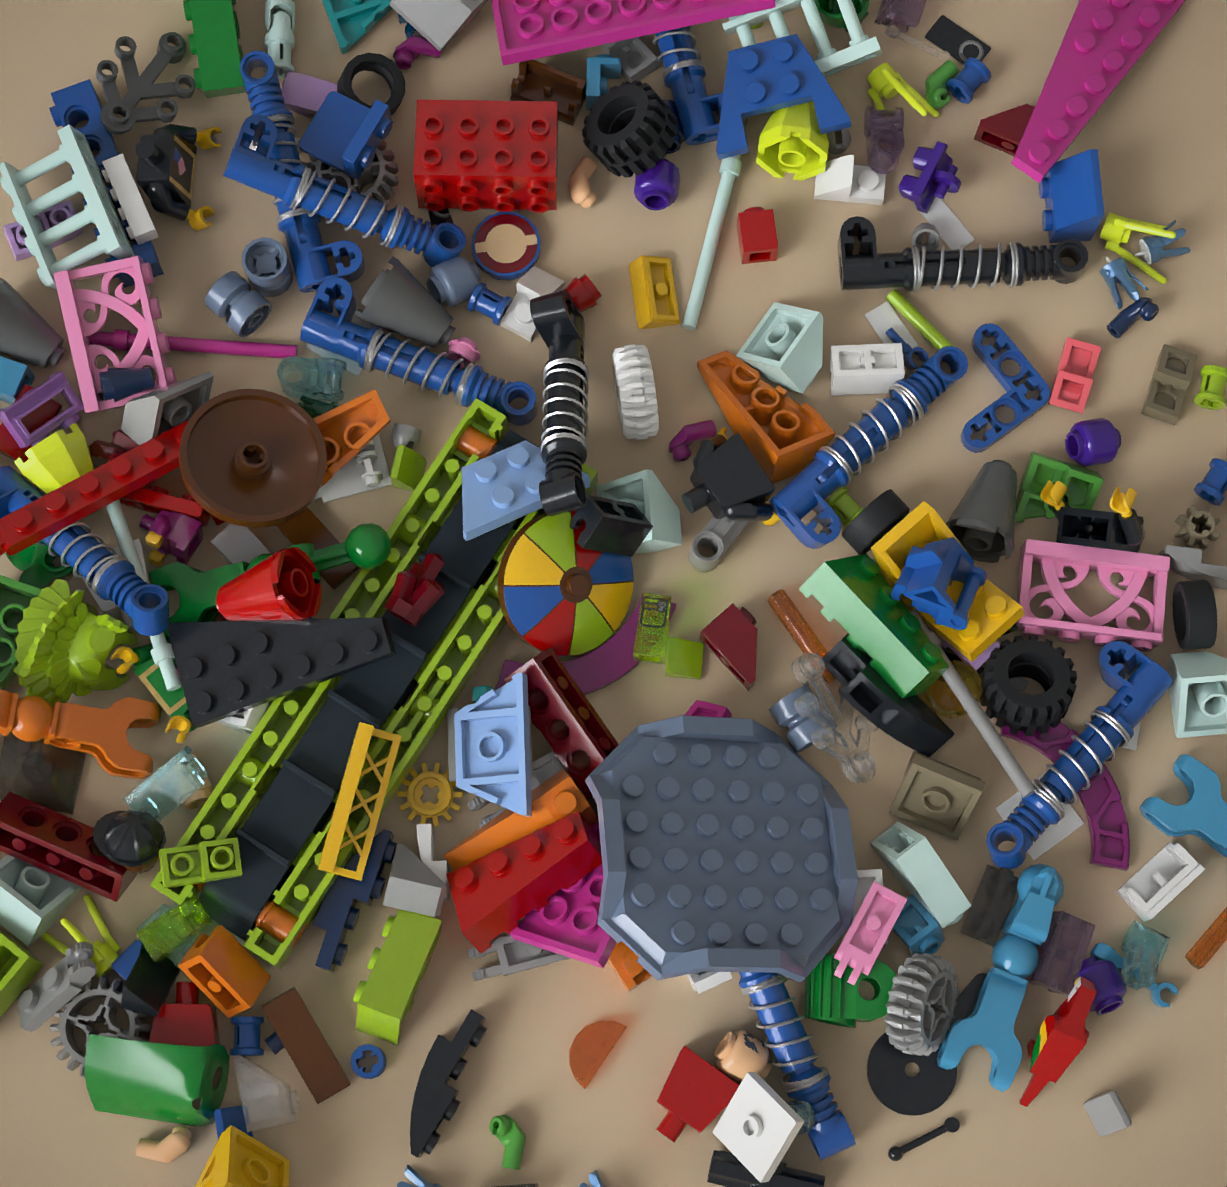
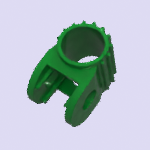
M836 953L826 954L805 978L804 1018L836 1026L856 1028V1022L874 1021L887 1014L885 1004L889 1000L888 991L893 986V978L897 976L887 964L876 960L869 975L861 973L855 985H852L847 981L854 968L847 966L841 978L835 976L834 973L840 961L834 958ZM861 981L869 982L873 986L874 997L872 1000H865L860 996L858 985Z

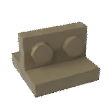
M913 751L889 813L957 841L983 792L985 782L981 781V778Z

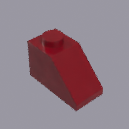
M1024 104L981 119L974 140L1014 156L1035 106Z
M732 603L701 631L699 639L749 691L754 686L756 680L758 629L754 625L757 621L746 608L738 609Z

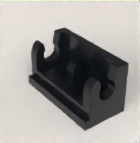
M587 495V506L578 509L570 522V528L576 530L580 527L583 520L586 522L585 529L581 532L577 541L581 548L633 557L653 527L635 504Z

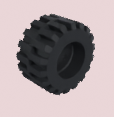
M634 80L632 83L629 81L622 82L619 87L615 85L609 89L608 93H603L598 98V102L589 109L590 114L585 117L583 122L585 124V127L582 129L583 142L592 154L610 172L618 177L621 175L625 178L631 177L634 173L638 176L643 174L645 169H652L656 166V162L659 159L662 160L667 155L665 152L672 147L674 143L672 138L677 135L678 129L675 125L678 122L674 112L647 83L643 84L641 81Z
M1023 635L1014 637L1013 643L1006 639L1001 642L999 648L995 647L991 652L979 685V693H981L979 700L981 706H987L985 714L988 718L995 717L997 719L995 725L1001 729L1007 726L1011 728L1009 733L1017 735L1018 730L1024 731L1025 736H1033L1034 731L1038 730L1041 735L1048 732L1050 726L1055 728L1060 724L1061 719L1065 717L1076 690L1077 673L1072 670L1074 663L1071 658H1064L1066 651L1061 647L1057 649L1052 647L1053 641L1045 639V642L1038 641V636L1030 635L1029 640H1024ZM1019 676L1032 678L1044 688L1045 692L1037 695L1023 693L1014 687L1010 679Z

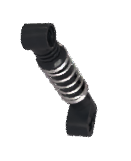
M855 216L843 223L838 239L841 290L903 287L907 292H917L921 286H930L935 291L941 285H949L954 290L961 284H967L973 289L977 284L986 283L987 286L992 288L996 283L1000 282L1001 277H1003L1007 286L1015 287L1021 286L1025 281H1030L1031 277L1033 281H1038L1039 278L1043 281L1047 280L1048 276L1050 280H1055L1061 284H1069L1075 282L1080 277L1088 262V251L1083 243L1074 239H1067L1057 245H1050L1049 248L1046 245H1041L1040 249L1038 246H1032L1031 250L1029 246H1023L1020 242L1013 241L1007 244L1006 250L1001 253L1000 242L998 243V248H982L980 243L977 249H963L961 244L960 249L945 250V247L942 245L941 250L926 251V247L923 246L922 251H919L915 246L914 248H905L902 252L877 253L873 224L864 217ZM852 236H858V240L861 241L859 254L852 255L855 245V239ZM1069 257L1075 262L1076 266H1066L1061 262L1060 258Z
M566 289L530 300V312L534 325L549 348V360L545 363L543 371V383L546 388L542 396L546 402L542 407L545 417L541 423L545 430L541 436V457L546 464L545 480L539 483L540 500L548 516L571 512L587 506V492L582 479V465L585 463L588 453L586 438L588 435L587 421L589 417L587 412L589 404L587 397L589 372L588 366L585 365L584 361L585 321Z

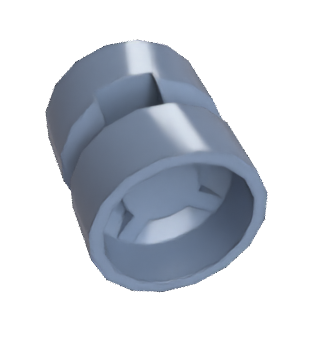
M262 237L253 240L246 246L242 253L241 262L253 290L258 291L264 297H276L286 292L293 282V271L285 248L281 243L272 238Z
M231 271L214 283L208 291L204 303L219 318L227 317L226 324L238 336L244 338L252 334L263 324L271 312L272 305L258 291H250V284L236 271Z
M809 685L796 689L769 709L777 724L781 727L789 728L786 738L796 753L809 748L836 728L825 710L816 711L817 697Z

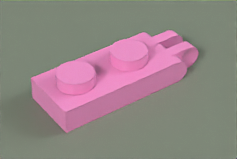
M873 882L834 956L835 959L840 961L834 973L835 976L841 978L847 966L854 968L847 981L852 985H855L861 973L869 975L907 902V898Z

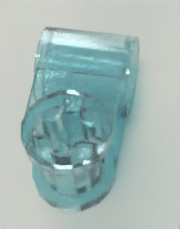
M287 357L280 362L277 369L280 387L284 393L292 397L317 398L324 401L343 400L344 392L341 390L342 375L347 369V363L335 358ZM292 371H298L303 374L302 379L298 382H288L285 378Z

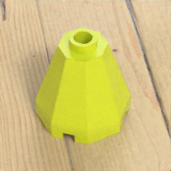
M813 101L773 111L760 133L756 163L773 177L784 178L783 172L795 173L793 180L803 181L825 172L829 141L826 133H820Z
M76 423L69 426L73 431L72 433L66 435L64 430L61 429L25 452L28 457L26 462L20 457L14 461L21 473L46 494L95 469L87 439Z

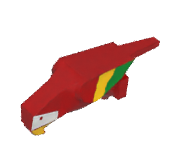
M1081 976L1078 977L1073 983L1074 988L1053 1015L1047 1016L1043 1021L1037 1040L1031 1039L1027 1044L1028 1056L1031 1058L1029 1072L1033 1073L1019 1100L1021 1105L1028 1107L1049 1081L1056 1083L1087 1044L1089 1031L1085 1028V1020L1097 993L1092 981Z

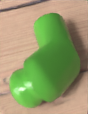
M947 60L925 81L926 99L934 108L946 106L950 101V95H947L946 83L950 78L955 77L959 73L957 66L951 60Z
M506 1114L495 1116L489 1123V1129L505 1146L502 1167L520 1170L526 1140L525 1133L512 1117Z

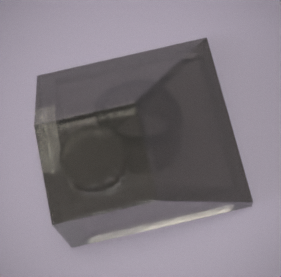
M10 731L4 737L0 755V802L9 792H13L56 812L73 815L87 753L44 744V738L38 741L25 742L16 738Z

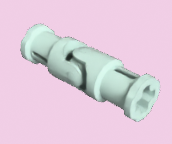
M267 0L265 2V27L268 33L264 37V46L268 49L267 54L275 64L278 79H283L287 71L294 72V66L291 64V50L295 47V37L293 34L295 29V3L292 0Z

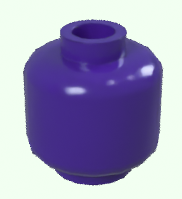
M663 158L662 160L659 159L656 162V166L652 169L647 168L643 174L638 176L635 174V198L645 208L654 211L663 210L672 205L679 195V169L674 163Z
M1105 418L1075 423L1065 439L1068 456L1083 467L1113 461L1121 446L1120 432Z
M1094 956L1083 960L1077 965L1078 971L1071 979L1072 987L1074 988L1073 983L1081 976L1092 981L1097 991L1089 1010L1090 1012L1104 1015L1123 1005L1124 1001L1122 998L1127 993V987L1113 961H1098L1097 957Z

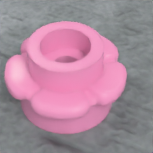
M460 337L459 339H452L448 343L450 346L447 353L449 359L457 361L463 358L467 366L471 362L474 363L475 360L479 361L481 354L473 340ZM460 362V368L464 369L463 362Z

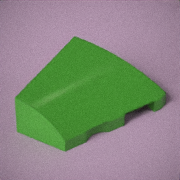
M1032 451L1016 498L1015 522L1022 523L1024 519L1045 516L1047 519L1056 517L1052 511L1054 506L1048 505L1040 498L1041 491L1048 480L1052 481L1053 484L1056 481H1060L1067 487L1068 490L1061 500L1068 502L1071 508L1092 510L1104 479L1096 471Z

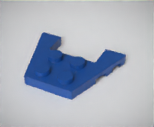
M797 34L728 52L716 147L719 160L749 153L743 125L744 118L811 101L814 102L821 134L852 127L849 115Z

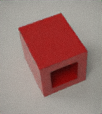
M751 207L744 210V212L738 213L736 226L742 264L776 261L778 241L773 209L764 210L762 207Z

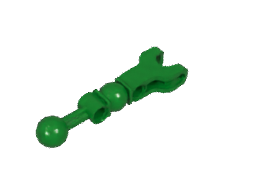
M368 523L360 524L353 528L345 542L319 550H315V546L310 543L297 544L287 548L298 547L307 553L317 569L316 572H312L315 584H318L321 581L320 572L348 563H353L356 567L362 569H374L384 564L391 553V540L381 526ZM274 553L260 554L253 558L250 563L242 561L205 572L175 562L150 571V584L159 585L166 592L177 590L180 596L179 608L173 616L169 617V623L214 622L220 614L216 607V597L219 588ZM166 629L164 635L166 641H170L168 629Z

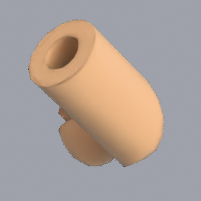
M585 156L570 176L568 188L572 200L576 204L580 203L583 208H590L595 203L597 196L595 192L591 191L588 180L596 170L597 164Z
M179 1125L173 1128L172 1134L160 1142L141 1137L137 1145L136 1156L165 1163L172 1162L189 1149L192 1133L186 1126Z

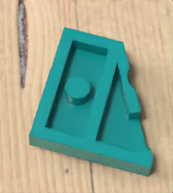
M322 0L342 54L347 53L393 9L389 5L391 0Z

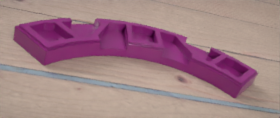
M642 593L638 605L629 620L609 641L589 654L562 662L584 695L607 687L634 669L661 639L671 621L677 604L669 601L664 627L642 626L640 624L643 597L658 598ZM647 598L644 599V602L657 603L658 601H665ZM644 604L643 606L645 608H658L657 605ZM645 609L642 623L645 625L662 626L665 611L661 613L657 610L649 611ZM505 659L495 690L505 685L504 679L525 663Z
M1062 722L1055 728L1050 726L1048 732L1041 735L1038 730L1034 731L1033 736H1025L1024 731L1018 730L1017 735L1009 733L1011 728L1004 726L1000 731V736L1014 739L1032 747L1053 763L1061 756L1059 750L1065 751L1072 744L1071 735L1079 736L1075 730L1068 728ZM1103 763L1102 774L1093 775L1089 780V789L1080 790L1077 793L1083 804L1089 824L1091 838L1090 864L1127 871L1130 858L1128 822H1126L1121 794L1111 773Z

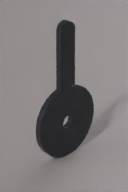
M981 973L976 975L956 998L958 1004L955 1006V1017L952 1018L950 1025L959 1019L968 1017L972 1013L987 974ZM886 1032L881 1035L871 1048L867 1060V1078L876 1098L888 1109L909 1116L923 1115L939 1108L951 1095L957 1078V1066L948 1070L938 1066L937 1056L941 1043L937 1051L932 1052L929 1056H913L903 1053L902 1050L896 1049L893 1044H890L889 1035ZM910 1062L915 1063L919 1068V1072L915 1077H909L905 1073V1066Z

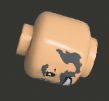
M746 1030L725 1034L714 1052V1056L717 1058V1069L738 1085L741 1084L747 1072H756L764 1080L772 1067V1064L768 1062L770 1058L769 1047L764 1046V1042Z

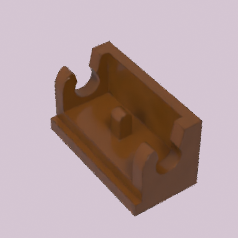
M536 60L520 62L517 79L513 78L511 83L512 95L510 101L557 102L558 120L573 126L586 99V81Z

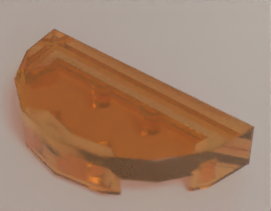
M597 1021L585 1026L575 1036L569 1050V1066L575 1080L584 1089L593 1079L627 1026L616 1021Z

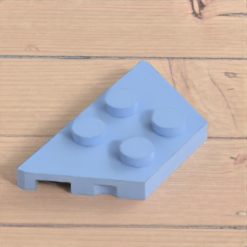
M525 440L462 467L463 538L465 541L543 508L539 495V483L545 480L546 464L541 457V448ZM582 471L585 487L588 488L590 487V477Z
M516 673L512 676L513 680L497 690L491 689L480 696L476 703L468 704L454 713L456 787L522 816L532 817L528 680L526 674Z

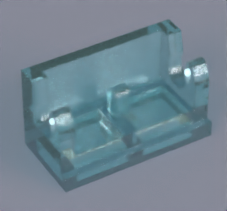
M186 746L123 800L133 811L148 812L154 819L160 822L204 785L202 780L208 776V773L191 753L192 750Z

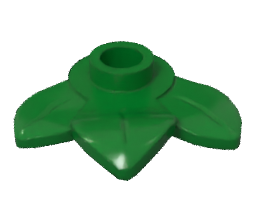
M35 543L14 555L6 553L10 562L17 569L23 571L19 582L39 589L45 588L53 579L67 577L73 572V567H54L53 562L59 555H50L48 552L49 546Z

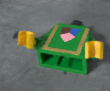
M152 643L132 649L125 646L117 648L110 660L121 658L125 663L121 664L116 671L119 674H125L132 665L137 666L133 671L171 717L165 732L169 733L172 729H178L181 732L178 734L176 742L183 743L188 732L198 727L192 726L182 683L181 688L167 691L160 667L155 666L150 652L153 649ZM174 660L173 662H174V665H175V668H176V671H177V674H178V677H179V680H180V676H179V672H178L176 660Z

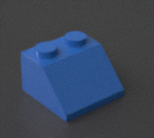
M1090 149L1058 161L1039 183V196L1041 199H1045L1046 210L1042 212L1043 231H1048L1049 243H1060L1067 239H1074L1079 242L1091 241L1104 217L1098 149Z

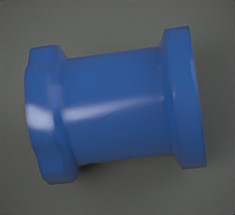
M970 57L965 61L964 69L957 77L950 78L946 83L947 90L956 100L969 104L974 98L973 93L979 86L991 79V72L980 60Z
M481 282L473 291L467 310L470 312L478 311L492 318L493 323L499 326L513 298L510 296L502 297L487 289V284Z
M1213 458L1209 463L1210 470L1203 481L1197 483L1194 491L1200 498L1220 506L1224 500L1223 495L1227 490V462L1219 458Z
M231 1017V1023L234 1024V1048L230 1049V1055H264V1049L260 1048L261 1024L264 1023V1017Z

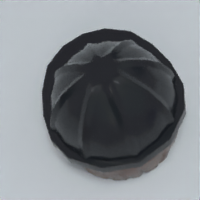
M132 810L115 811L99 819L93 828V841L99 851L110 861L124 866L134 874H142L152 869L159 860V850L164 849L166 844L164 827L148 812Z

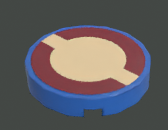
M498 212L487 216L478 224L472 236V254L477 266L485 273L490 274V277L497 280H514L523 277L537 263L540 257L541 240L536 226L527 217L516 212Z

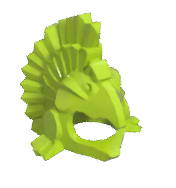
M55 579L50 587L42 588L37 597L31 598L30 606L23 610V620L17 624L18 634L15 637L17 649L14 655L18 664L13 671L19 676V684L27 687L26 696L37 695L47 700L51 706L55 701L60 703L68 702L72 693L76 696H86L92 690H113L124 684L129 675L126 673L116 675V669L106 664L105 660L109 653L119 644L138 645L136 634L128 631L129 626L123 624L120 620L108 614L98 615L96 608L83 600L85 590H76L70 596L67 580Z

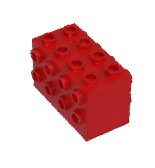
M417 99L413 175L418 208H425L430 211H441L444 208L461 209L467 212L477 211L478 209H495L499 212L530 210L535 213L557 210V102Z

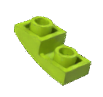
M238 837L203 841L197 845L159 850L163 888L192 885L243 875Z

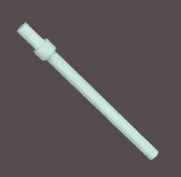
M741 155L722 159L719 173L721 174V179L682 327L688 330H695L734 180L739 177L742 167Z
M118 499L107 505L106 508L122 556L134 565L135 573L147 582L120 500ZM164 632L155 636H149L153 646L150 652L155 666L160 667L167 691L181 688L173 662L175 656L172 645L167 644Z

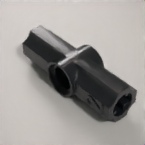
M714 1150L707 1182L726 1187H824L825 1176L786 1167L787 1164L780 1162L769 1182L760 1183L733 1153Z

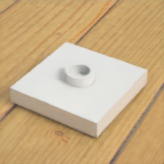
M747 1072L712 1133L762 1183L769 1182L805 1121L756 1072Z

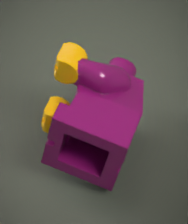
M161 510L156 519L145 514L139 524V527L149 531L145 538L146 544L158 548V551L154 549L148 556V561L156 566H162L168 554L175 556L176 562L187 565L203 540L202 522L183 513Z

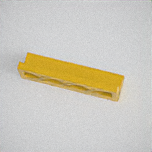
M359 722L318 870L362 881L402 736L375 729L373 725ZM371 736L392 742L388 757L374 764L367 752ZM366 758L370 767L362 771L363 764ZM386 763L383 776L381 777L377 767ZM373 770L380 783L377 794L364 800L357 788L360 777ZM356 794L360 803L352 807L354 796ZM376 799L373 812L371 813L367 803ZM363 807L370 819L367 830L354 837L347 825L349 814ZM346 831L350 839L342 843L344 832ZM366 835L361 850L356 840ZM353 843L360 856L356 872L335 866L339 850Z

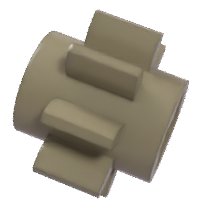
M1192 505L1187 509L1186 514L1188 517L1179 515L1175 520L1181 528L1174 536L1175 538H1182L1186 543L1185 547L1190 548L1192 545H1199V548L1204 551L1209 546L1207 539L1216 541L1220 537V534L1214 531V529L1221 520L1220 518H1213L1209 513L1210 507L1207 506L1203 511H1196V508ZM1194 523H1198L1200 525V534L1194 531L1196 528V525Z

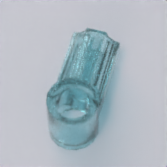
M1135 920L1130 925L1121 945V950L1125 952L1121 974L1126 980V985L1138 990L1142 987L1150 988L1157 976L1159 962L1168 947L1170 937Z

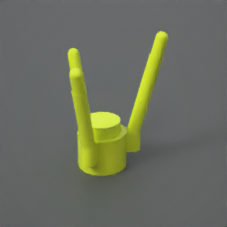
M886 62L879 65L868 75L867 81L872 87L867 93L874 101L882 123L890 137H893L895 133L881 100L883 96L888 100L900 93L922 116H926L928 111L933 117H939V112L905 82L889 63Z
M1109 212L1099 237L1107 241L1105 249L1116 252L1161 284L1167 283V279L1119 244L1120 242L1127 244L1132 230L1172 239L1176 237V233L1169 231V229L1164 230L1163 228L1166 226L1129 219Z
M86 894L83 899L105 941L103 944L98 939L92 943L94 954L91 959H88L95 962L97 970L95 975L100 978L113 969L111 967L112 963L119 957L117 952L121 947L112 938L90 895ZM67 918L61 919V924L78 943L80 941L89 942ZM46 932L40 937L66 956L65 951L69 949L66 945Z

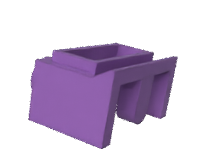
M62 371L53 373L48 377L49 380L37 388L24 393L21 399L9 407L0 409V420L20 448L28 447L29 445L33 447L50 436L49 432L60 425L62 429H66L81 419L78 412L84 409L83 403L68 383ZM61 392L70 407L32 433H29L20 419Z

